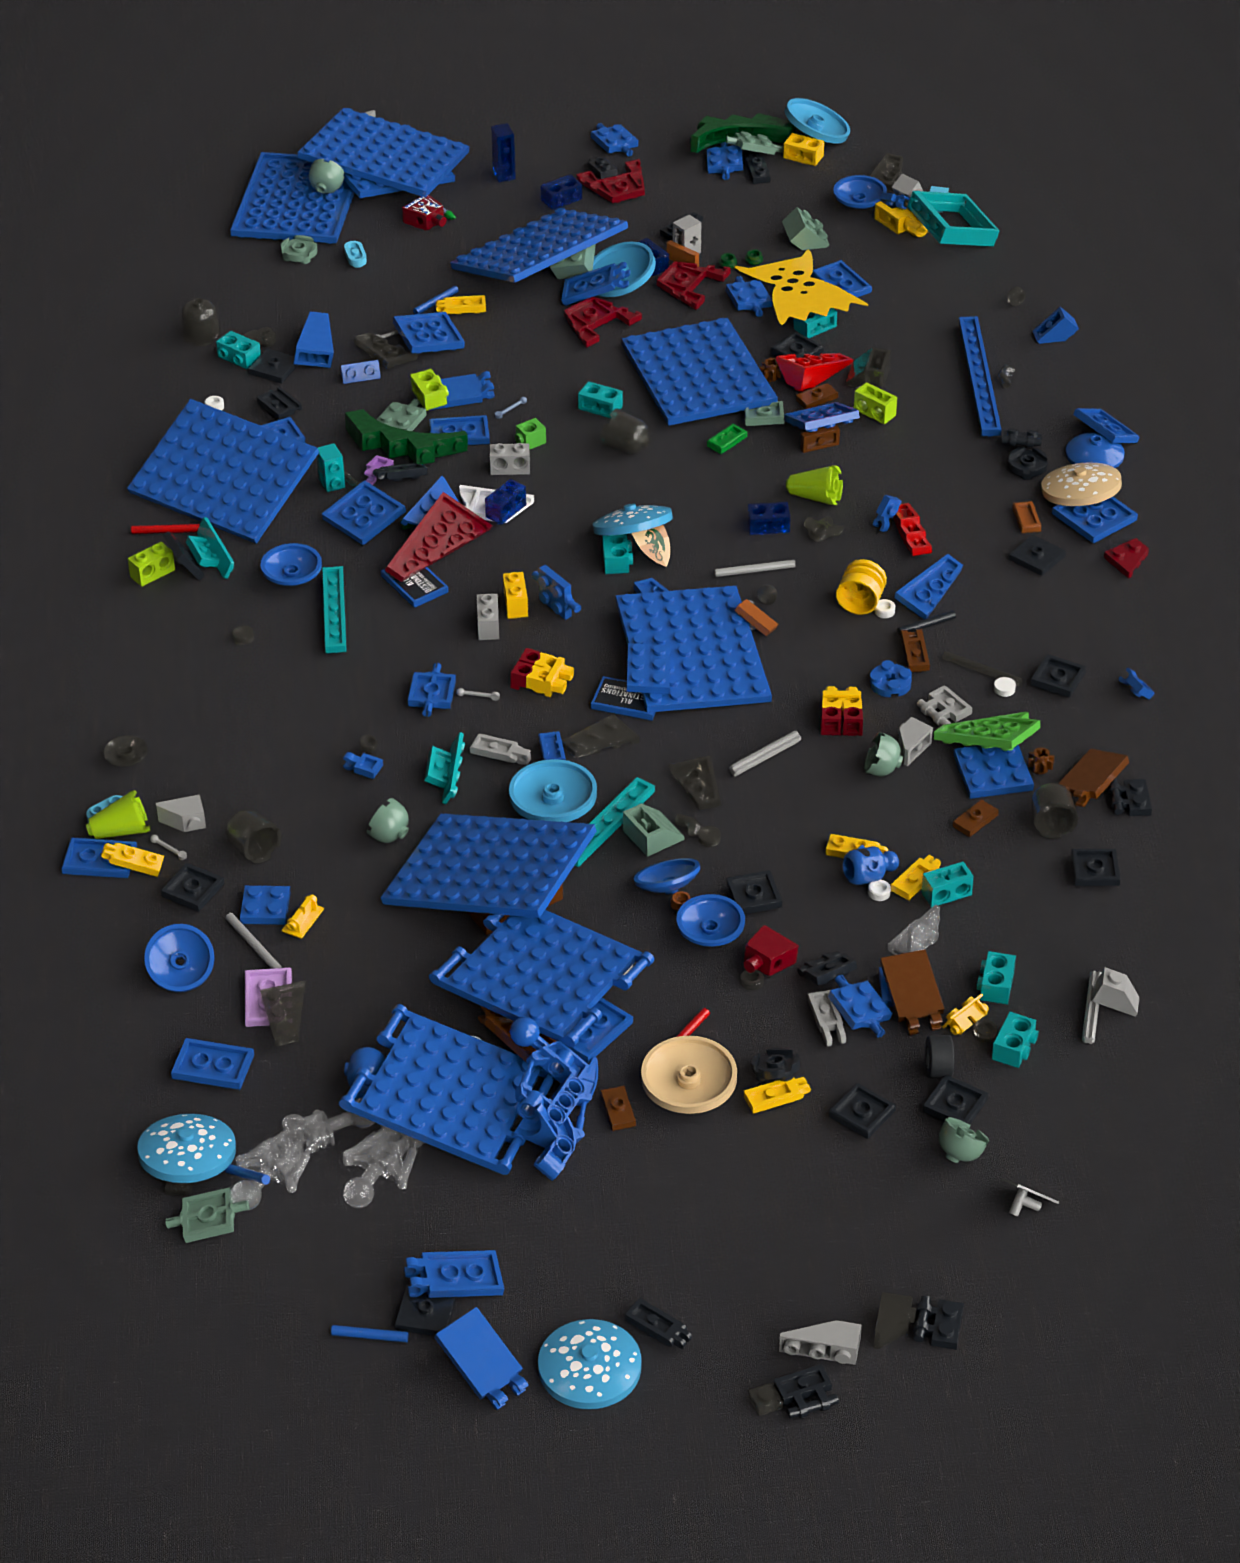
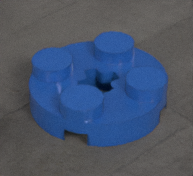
M890 660L883 661L881 665L875 667L870 673L871 689L880 696L891 697V694L902 696L911 689V670L894 664Z

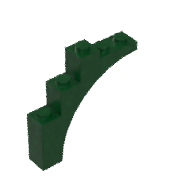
M757 113L751 119L733 114L726 120L705 116L699 121L697 131L690 137L691 152L698 153L706 147L725 142L727 136L734 137L735 133L741 134L742 131L750 133L751 136L765 135L770 141L784 143L792 133H795L796 127L789 120Z
M364 409L345 413V430L362 451L381 447L389 458L408 455L414 463H421L423 465L435 462L436 457L466 452L468 449V434L465 431L452 433L413 432L384 424L371 417Z

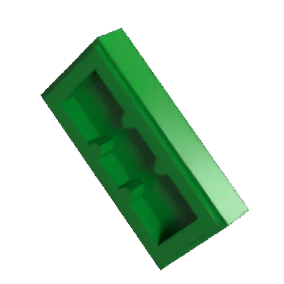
M732 424L709 439L707 447L723 454L747 437V431Z

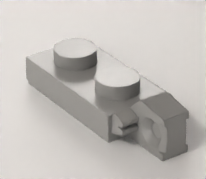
M480 733L470 747V753L506 762L528 765L531 760V751L519 746L518 742Z

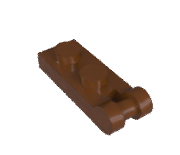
M915 629L914 632L901 630V642L908 669L911 672L929 671L930 663L922 629Z

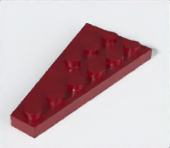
M443 492L388 564L385 571L400 582H403L488 532L493 525Z

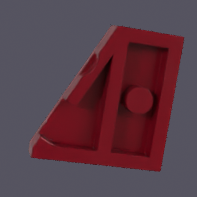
M1134 538L1105 551L1104 559L1129 579L1132 577L1135 568L1138 569L1141 561L1145 560L1148 556L1149 548L1140 540Z

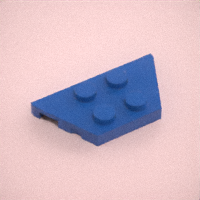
M443 476L437 480L402 519L401 524L406 526L410 523L418 526L443 492L458 501Z

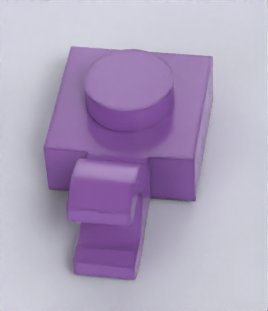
M376 455L366 465L367 470L364 472V475H367L368 479L365 481L374 485L377 477L373 475V471L380 467L394 465L393 460Z

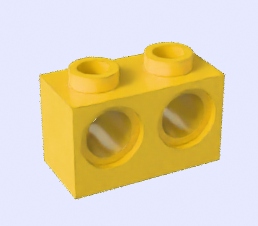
M792 133L784 142L783 158L816 166L824 156L823 140Z
M504 573L503 588L508 619L528 617V597L524 573Z

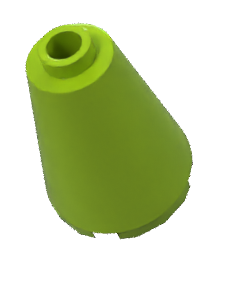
M832 465L792 474L786 480V490L791 495L829 505H837L836 501H840L843 489V480H839L838 474L842 473L839 466Z
M135 790L130 791L88 818L89 823L86 824V828L90 837L94 835L95 839L149 832L150 826L145 827V821L148 819L139 797H134L137 792Z

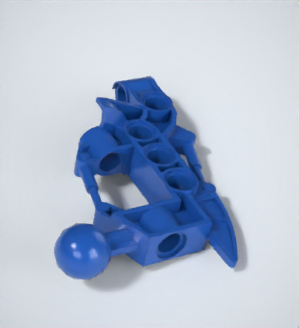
M520 1017L511 1025L509 1031L511 1039L519 1046H532L537 1051H534L526 1059L528 1064L527 1070L524 1072L520 1085L515 1089V1098L519 1102L517 1111L523 1119L514 1131V1134H520L524 1139L545 1148L533 1166L553 1181L565 1167V1163L574 1152L576 1143L585 1135L583 1131L586 1104L592 1100V1095L597 1085L598 1059L594 1057L587 1064L560 1040L551 1044L547 1043L539 1036L540 1030L535 1020L529 1017ZM540 1065L561 1083L551 1098H546L542 1093L532 1090V1087L528 1085L533 1066ZM577 1105L581 1106L577 1118L576 1128H574L568 1116Z

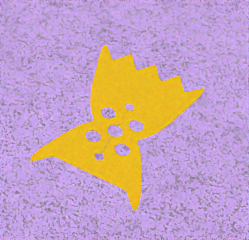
M806 250L798 258L752 268L734 267L751 277L776 285L773 289L772 301L781 325L786 322L788 317L806 321L810 312L827 316L830 308L847 312L851 303L868 306L863 300L833 284L811 278L813 258L810 250ZM800 270L804 271V274L794 275L793 272ZM779 275L782 276V279L772 280L771 277ZM791 278L799 280L797 283L787 282V280ZM809 281L815 283L813 286H804L803 284ZM785 286L793 288L791 291L781 290ZM807 291L806 294H801L800 292Z

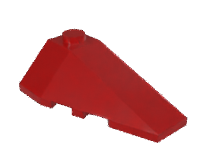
M840 353L820 354V357L811 354H804V357L796 358L795 354L776 356L777 364L786 383L793 386L797 391L814 388L852 364L854 360Z

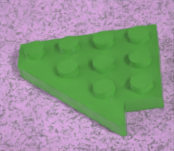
M1020 712L945 724L934 731V740H940L945 744L956 742L962 743L963 746L981 745L982 748L997 747L1003 751H1010L1040 729V720L1029 719L1028 712Z

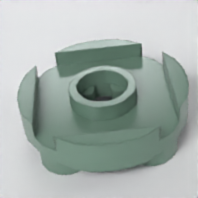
M297 235L295 239L290 241L287 238L281 244L283 260L307 264L317 254V243H314L313 238L304 235Z

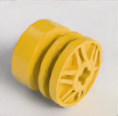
M860 559L849 563L836 590V598L839 604L845 610L858 615L874 611L886 585L887 577L884 570L870 560Z

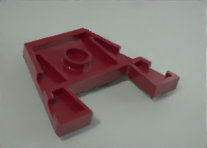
M640 159L625 162V169L628 173L598 180L592 171L576 174V180L611 203H618L645 195Z
M674 261L657 279V286L697 310L705 302V295L692 291L705 277L723 282L731 274V268L724 266V269H715V265H708L705 268L697 267L696 263Z
M591 297L564 310V317L587 348L600 341V335L593 331L595 328L608 323L614 318H618L630 326L642 320V313L638 311L632 313L626 307L617 308L611 302Z

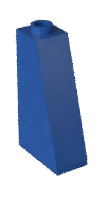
M310 312L296 346L293 364L331 368L334 350L328 313Z

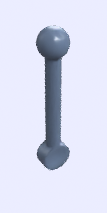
M521 397L519 401L506 409L495 412V418L500 419L503 417V414L520 404H525L527 398Z

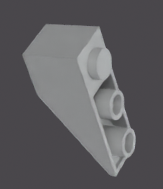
M835 1320L780 1333L779 1352L855 1365L861 1340V1324Z

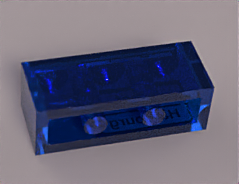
M508 123L491 126L493 173L498 182L516 179L514 133Z

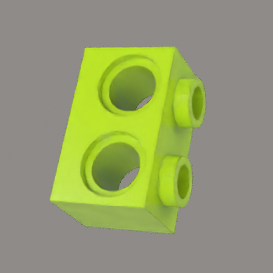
M432 369L410 375L412 391L426 411L447 405L446 396L449 395L446 385L441 383L439 375H436Z
M866 382L855 390L854 409L885 425L896 416L897 397Z
M159 542L128 558L130 577L141 587L175 570L173 551L163 542Z

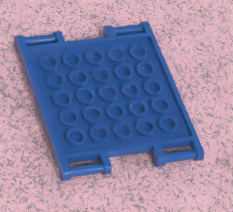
M547 910L543 912L540 918L510 915L503 923L498 921L504 915L493 914L483 921L484 926L493 931V933L472 954L467 953L464 948L458 946L452 952V956L438 970H434L429 975V979L433 984L513 1021L520 1017H529L536 1021L541 1034L556 1041L560 1040L569 1047H575L585 1031L602 1018V1013L593 1006L612 986L628 990L632 986V981L646 966L649 967L654 962V957L650 952L645 951L642 953ZM458 962L462 963L448 978L444 977ZM635 962H637L626 975H623ZM582 1018H584V1020L573 1030V1032H570L577 1025V1023Z
M397 1004L384 1031H381L377 1036V1042L380 1045L391 1049L377 1075L371 1074L364 1067L358 1069L352 1086L339 1101L340 1107L348 1112L500 1174H509L512 1168L511 1163L518 1149L526 1141L520 1134H514L511 1129L519 1115L517 1111L519 1102L515 1098V1089L520 1085L528 1064L517 1054L410 1012L405 1006ZM400 1020L406 1022L398 1038L392 1037ZM540 1065L533 1066L528 1085L533 1089L539 1076L545 1078L538 1091L546 1097L556 1079ZM363 1084L369 1085L370 1087L360 1103L356 1102L354 1099ZM504 1142L511 1143L503 1159H496Z

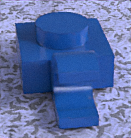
M882 192L880 199L885 201L887 206L893 208L897 206L902 210L907 209L904 206L905 200H910L909 197L903 194L895 195Z
M885 495L876 511L878 516L874 519L873 526L879 527L882 523L880 531L887 532L890 526L889 518H893L898 512L902 501L897 497Z
M1126 668L1125 670L1129 673L1128 678L1125 679L1120 676L1119 681L1125 685H1131L1132 688L1130 690L1139 698L1144 696L1150 700L1155 693L1144 681L1137 677L1135 671Z
M347 752L343 757V760H346L343 768L347 770L354 769V773L371 779L375 778L383 766V759L365 753L359 757L351 752Z

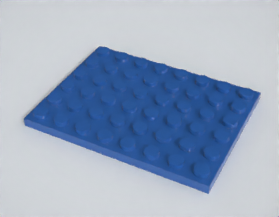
M343 108L298 151L297 158L312 163L317 159H324L323 162L328 163L331 160L340 165L344 173L427 197L469 153V146L464 145L462 142H455L445 137L432 135L429 132L418 131L413 127H405L396 122H389L383 118L372 117L367 113H359L350 108Z
M261 152L231 227V236L273 240L289 238V240H292L297 235H304L313 238L314 242L337 244L355 192L343 181L341 187L334 193H320L309 182L308 175L312 162L297 158V154Z
M559 208L551 215H544L538 221L527 223L526 227L514 229L511 234L502 235L496 241H490L481 248L472 249L471 253L467 255L457 256L456 260L450 262L454 270L515 283L629 227L627 221L619 220V218H608V216H597V214H587L586 212Z
M719 318L713 321H703L698 324L683 325L682 327L667 328L662 331L621 338L624 350L668 426L744 411L748 407L749 409L769 406L773 402H778V397L728 318Z
M190 399L127 489L129 493L196 520L202 521L203 517L208 518L213 527L257 544L318 455L319 450L317 447Z
M737 586L616 595L615 602L627 644L670 645L669 694L641 693L647 713L772 701V694L749 623L734 611L742 603Z
M440 814L381 896L383 905L540 918L597 832L595 824Z

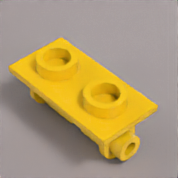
M311 894L304 898V902L298 910L287 920V924L282 929V932L301 939L324 910L323 907L317 906V897Z
M980 994L975 999L972 996L969 997L962 1004L963 1008L959 1011L957 1008L952 1010L946 1016L947 1022L942 1028L944 1029L949 1025L952 1034L961 1035L973 1025L968 1017L974 1024L985 1017L989 1008L985 1003L979 1001L983 994Z

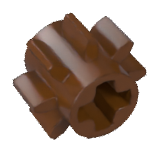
M768 358L765 362H761L760 370L767 381L774 382L781 378L782 372L775 358Z
M1040 747L1036 748L1034 752H1029L1027 767H1032L1034 773L1045 774L1048 772V769L1053 770L1054 755H1050L1048 749Z

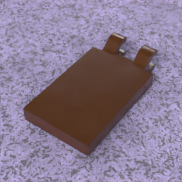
M1090 748L1055 788V793H1060L1057 802L1066 803L1073 794V796L1079 797L1075 805L1084 807L1090 798L1097 799L1129 763L1128 755Z
M926 949L881 958V968L898 1022H906L909 1035L919 1034L918 1028H920L918 1018L928 1017L932 1031L941 1029L943 1021L940 1014L944 1013V1006Z
M481 1007L486 1015L478 1016V1020L525 1062L534 1051H537L532 1046L522 1047L513 1042L509 1032L514 1022L513 1020L485 1007ZM539 1034L549 1044L556 1042V1040Z

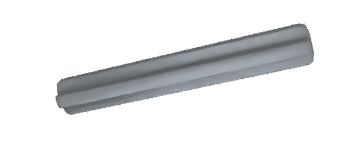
M793 731L732 764L729 767V771L733 776H737L798 743L801 740V736L797 731Z
M1100 971L1090 972L1082 1034L1083 1043L1092 1044L1095 1041L1099 1004L1093 1002L1092 997L1094 984L1101 974Z

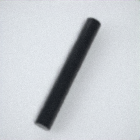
M952 610L899 627L897 631L901 636V630L913 632L915 629H923L954 619L956 614Z

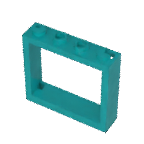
M912 191L907 207L940 244L994 246L1000 230L967 194ZM937 211L959 212L971 227L950 226Z

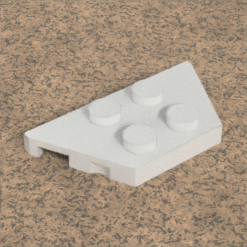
M464 485L459 486L463 505L482 519L507 523L534 503V495Z

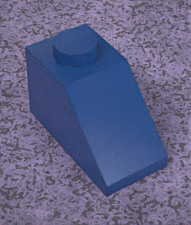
M1059 307L1032 332L1036 341L1042 344L1066 341L1079 328L1074 317Z

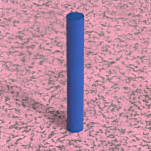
M453 286L413 309L414 314H420L436 305L437 300H443L445 297L459 292L458 287Z
M230 1164L225 1169V1172L261 1184L266 1185L270 1182L269 1175Z
M332 1325L331 1335L397 1342H408L409 1332L338 1325Z

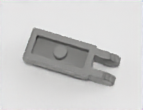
M830 990L810 993L807 998L826 1046L832 1045L830 1031L836 1030L840 1044L846 1043L842 1018L837 1008L828 998Z

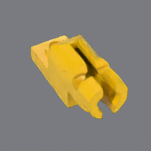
M881 201L875 203V219L896 234L904 231L917 237L927 234L928 230L909 209L902 210L898 207L892 209Z

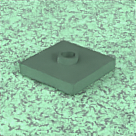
M783 401L773 402L769 406L754 409L746 408V426L784 424Z

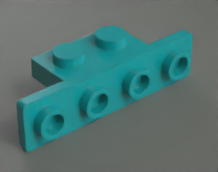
M203 517L197 531L199 537L188 536L186 544L199 565L203 567H217L223 578L228 579L230 572L234 569V561L208 518Z
M461 732L458 733L453 741L450 753L435 746H432L429 751L424 781L444 789L443 804H447L450 798L453 799L458 790V787L455 785L460 776L458 768L463 759L460 754L465 746V742H463L464 733Z

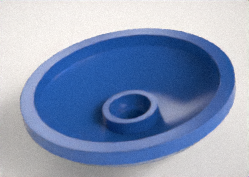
M865 175L845 177L839 180L833 189L834 197L841 204L855 209L874 207L875 203L883 201L880 199L881 193H887V188L882 181Z
M1097 432L1080 434L1071 439L1066 446V457L1071 464L1094 462L1116 468L1123 462L1125 455L1121 443H1112Z
M298 543L274 547L261 560L262 574L271 582L283 586L304 584L316 577L322 568L320 554L314 548Z
M689 858L663 861L639 871L634 876V882L636 886L643 890L665 893L667 895L674 894L697 876L700 871V863L695 859Z
M706 894L686 901L678 910L676 923L681 935L690 942L706 947H716L730 943L740 936L745 927V914L742 908L732 899L721 895Z
M187 924L166 926L156 932L147 944L144 958L146 970L150 978L163 989L172 992L193 990L203 984L212 972L214 966L213 946L208 937L196 927ZM177 959L184 960L182 965H177L175 962Z

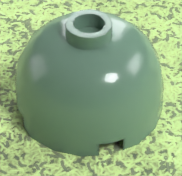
M324 159L315 160L309 170L308 178L310 184L320 193H334L341 187L344 181V170L334 161L330 160L328 163L323 162Z
M878 732L872 740L876 744L869 748L864 769L866 770L865 773L882 777L892 773L895 767L899 768L903 756L900 755L901 748L899 743L893 737Z
M394 798L387 800L390 802L387 806L382 804L369 823V826L372 827L371 831L367 830L368 835L382 843L393 842L398 838L402 839L409 830L407 827L409 821L408 813Z
M949 1117L945 1119L939 1132V1143L942 1150L947 1153L946 1158L955 1163H959V1161L969 1162L980 1157L989 1142L988 1137L980 1130H977L975 1133L970 1129V1124Z

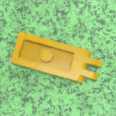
M485 295L445 297L443 300L436 301V311L446 312L447 314L486 312Z
M830 834L826 855L844 858L846 853L857 849L860 845H864V847H878L882 853L888 851V848L874 841Z
M106 843L101 853V857L109 860V863L156 877L159 875L164 859L163 855L121 843H115L114 845Z
M928 855L925 859L919 858L891 884V891L909 901L922 889L923 873L940 869L941 861L938 859L934 860V857Z
M793 1077L789 1081L777 1080L744 1090V1098L754 1114L800 1100L804 1097V1094L811 1091V1088L804 1077L797 1079Z

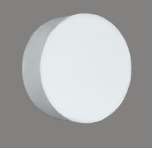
M210 396L204 402L206 405L221 411L224 409V400L219 396Z
M887 599L879 600L874 612L878 617L890 618L895 614V604Z
M1008 677L998 678L994 682V692L1002 697L1013 695L1016 686L1015 681Z
M878 880L869 884L868 895L871 899L884 901L890 896L891 886L888 882Z

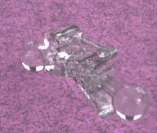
M358 1098L355 1101L360 1103L363 1098ZM315 1110L312 1115L303 1118L298 1114H290L282 1120V1132L273 1138H268L247 1154L237 1156L235 1159L236 1165L269 1175L271 1180L285 1185L287 1191L293 1193L297 1190L298 1180L310 1159V1153L319 1151L320 1146L325 1149L327 1144L335 1145L333 1131L351 1124L359 1128H369L375 1122L351 1112H346L330 1119L327 1118L324 1111ZM304 1142H306V1150H305V1152H304V1149H303V1143H304ZM242 1180L236 1183L231 1190L233 1203L248 1200L250 1210L254 1209L261 1201V1189L265 1184L251 1180Z
M380 1125L381 1128L377 1132H372L356 1146L344 1151V1165H358L366 1169L361 1177L352 1178L345 1184L343 1196L346 1203L355 1208L366 1207L370 1204L374 1196L373 1184L379 1176L394 1181L399 1189L407 1188V1180L417 1154L416 1148L422 1146L424 1142ZM407 1151L404 1162H402V1156Z

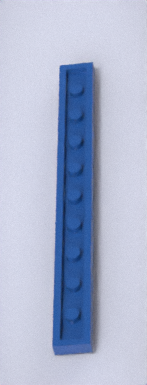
M978 316L959 317V327L981 435L989 437L1001 436V425Z

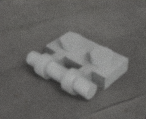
M945 685L928 694L929 701L925 702L923 699H920L917 702L921 712L933 718V722L938 726L951 724L947 720L949 718L956 723L972 714V707Z

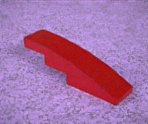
M909 503L900 504L898 512L894 515L893 519L907 549L912 556L932 553V545L926 539V531L920 524V516Z

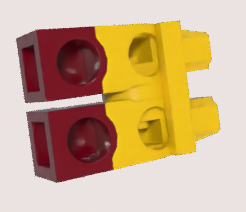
M526 648L511 671V688L519 690L520 687L532 689L536 693H544V696L551 697L553 692L563 694L567 687L566 680L571 681L574 677V667L565 665V658H557Z
M827 686L826 690H823L821 735H840L841 716H843V735L862 736L861 691H858L857 687H848L846 691H837L835 686Z

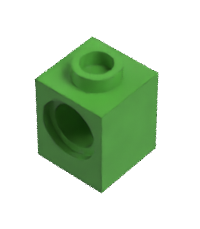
M536 418L516 425L515 440L517 443L529 444V450L546 443V427Z

